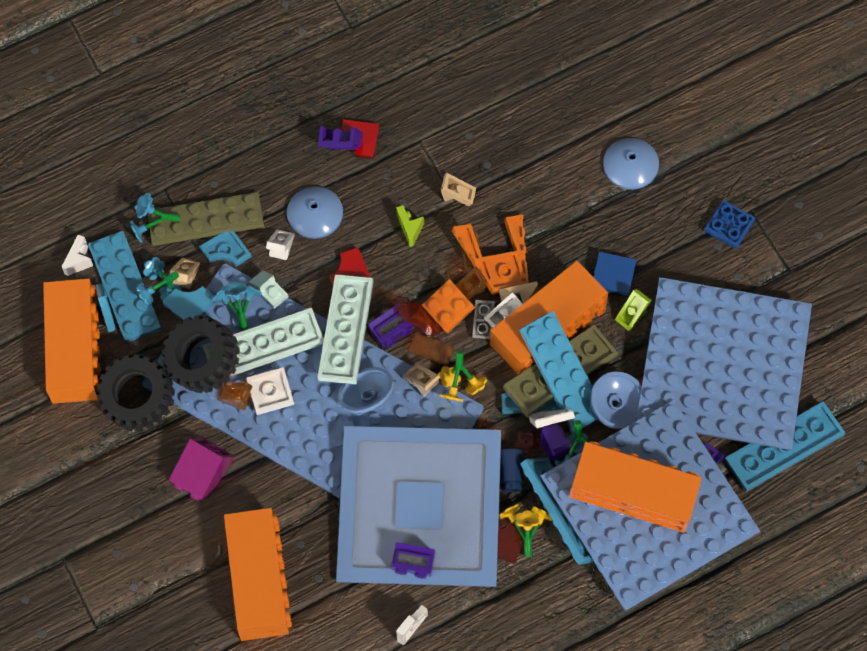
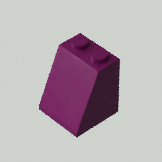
M204 438L190 439L169 481L174 483L173 486L176 489L188 491L190 497L196 500L208 499L235 456Z

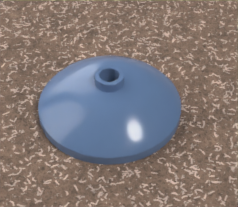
M625 138L616 141L607 149L603 159V168L607 178L616 186L630 190L640 189L650 184L656 177L659 169V158L654 148L647 142L637 138Z
M312 186L298 191L291 198L287 207V218L291 228L297 234L310 239H318L332 234L339 227L343 218V207L340 199L334 192L324 187ZM316 205L317 208L313 209L311 206Z
M371 367L360 370L357 384H342L338 393L339 403L344 410L351 413L372 411L389 398L394 388V380L391 374L383 368Z
M610 372L603 375L595 382L590 394V403L595 416L604 425L613 429H623L636 422L642 385L634 377L623 372ZM612 401L616 403V407L612 405Z

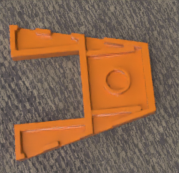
M523 214L504 219L514 249L513 252L482 257L471 224L452 228L454 236L491 294L499 293L500 289L529 283L525 257L526 246L524 244Z

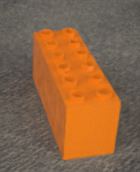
M576 261L490 330V346L519 375L536 363L518 329L554 311L567 338L570 340L578 333L581 327H587L592 322V318L596 315L600 316L605 312L608 292Z
M90 279L43 282L46 391L52 404L97 400V395H99L97 384H101L98 375H101V365L98 363V357L101 356L100 346L97 343V339H100V331L97 328L99 311L96 309V304H99L95 285L91 284Z
M591 441L589 443L585 442L569 498L684 533L690 522L702 477L691 471H679L675 466L668 465L666 467L660 465L659 462L652 459H640L636 454L629 453L627 455L621 453L619 449L613 447L609 449L601 447V444Z
M272 508L225 514L224 520L237 630L241 641L289 634L292 621L289 610H286L290 606L287 590L284 591V589H287L285 573L281 571L285 567L282 552H279L282 551L280 534L276 533L280 532L277 514H273Z

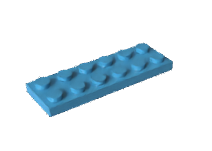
M124 231L88 243L125 343L160 331L161 327L152 303L147 305L138 295L136 286L143 283Z
M554 311L518 329L559 409L569 408L573 411L575 418L566 420L571 432L574 433V421L576 420L581 421L582 428L598 420L590 403V394L593 386Z
M823 401L796 417L792 450L750 443L725 457V462L745 492H748L845 435V431Z
M549 458L525 459L521 463L524 474L529 478L534 491L543 502V507L551 516L554 526L558 528L564 543L569 547L573 559L578 565L594 562L540 478L542 474L554 468Z

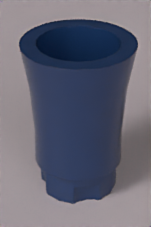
M501 450L500 479L502 491L506 493L520 492L522 490L521 463L523 461V450Z

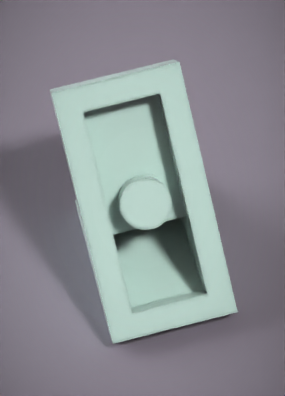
M262 270L249 281L253 288L261 291V296L274 309L288 298V294L275 282L273 274Z

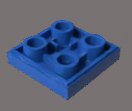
M722 200L704 228V232L737 249L756 217Z
M599 252L594 278L607 292L629 296L636 259Z

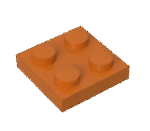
M450 279L422 304L446 333H449L476 308Z

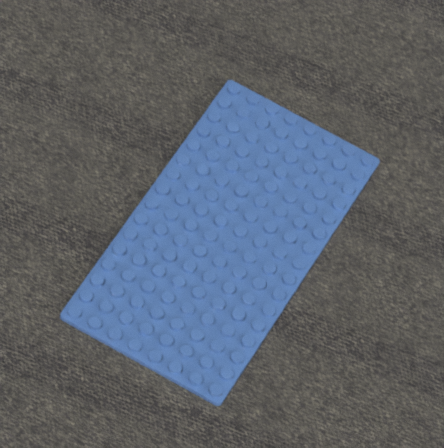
M223 264L206 289L215 296L218 291L234 281L239 283L245 282L246 286L252 287L249 281L253 278L227 264ZM244 293V294H241L240 302H241V307H242V308H243V305H244V302H245V301L243 300V299H244V296H245V293ZM230 296L232 304L237 308L236 300ZM252 296V300L248 303L245 312L248 329L306 310L307 308L287 298L274 309L262 296ZM222 300L213 304L203 315V317L208 316L222 323L233 332V335L242 332L238 315L228 304L225 305ZM313 312L324 339L327 319ZM211 339L200 341L192 349L189 358L191 370L199 369L208 362L202 345L212 342ZM365 340L363 342L359 371L371 367L383 368L391 374L394 380V388L389 398L378 408L366 413H351L342 408L338 400V393L343 383L318 381L317 377L323 345L230 376V380L227 383L223 382L221 388L217 390L213 388L212 392L206 393L203 391L202 393H196L174 381L172 385L175 389V395L172 396L174 405L338 498L341 496L344 426L472 429L484 410L482 404L458 391L456 395L464 399L463 402L439 397L440 394L449 393L450 387H444L440 381L423 397L417 387L406 382L403 378V375L413 366ZM161 354L157 362L160 363L163 367L162 360L165 359V357H163ZM284 367L294 405L257 415L246 378ZM145 377L142 385L152 392V383Z

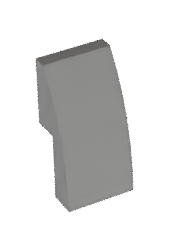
M475 301L476 308L472 338L490 339L492 327L484 317L494 309L495 301Z

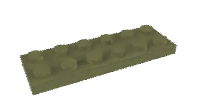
M259 192L160 208L158 210L164 213L181 215L180 222L164 220L151 226L150 233L152 245L157 246L215 236L224 232L230 233V231L239 232L264 227ZM148 213L149 223L161 218L157 214Z
M595 325L569 341L587 376L618 356V352ZM536 364L503 385V389L526 417L554 399Z

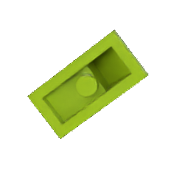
M402 205L396 207L397 217L408 245L412 247L424 226V217L412 220L409 210L405 211Z
M633 290L615 318V321L628 331H631L647 313L645 309L651 300L639 290Z

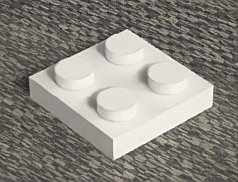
M284 367L246 378L257 415L294 405Z

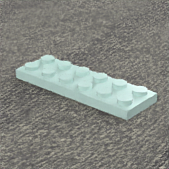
M335 275L317 377L318 381L357 384L373 278Z
M312 308L234 334L233 336L238 341L237 346L240 348V353L237 354V357L240 359L239 363L234 367L236 369L235 373H231L230 376L323 345L324 339ZM212 342L202 345L207 360L210 359L212 354Z

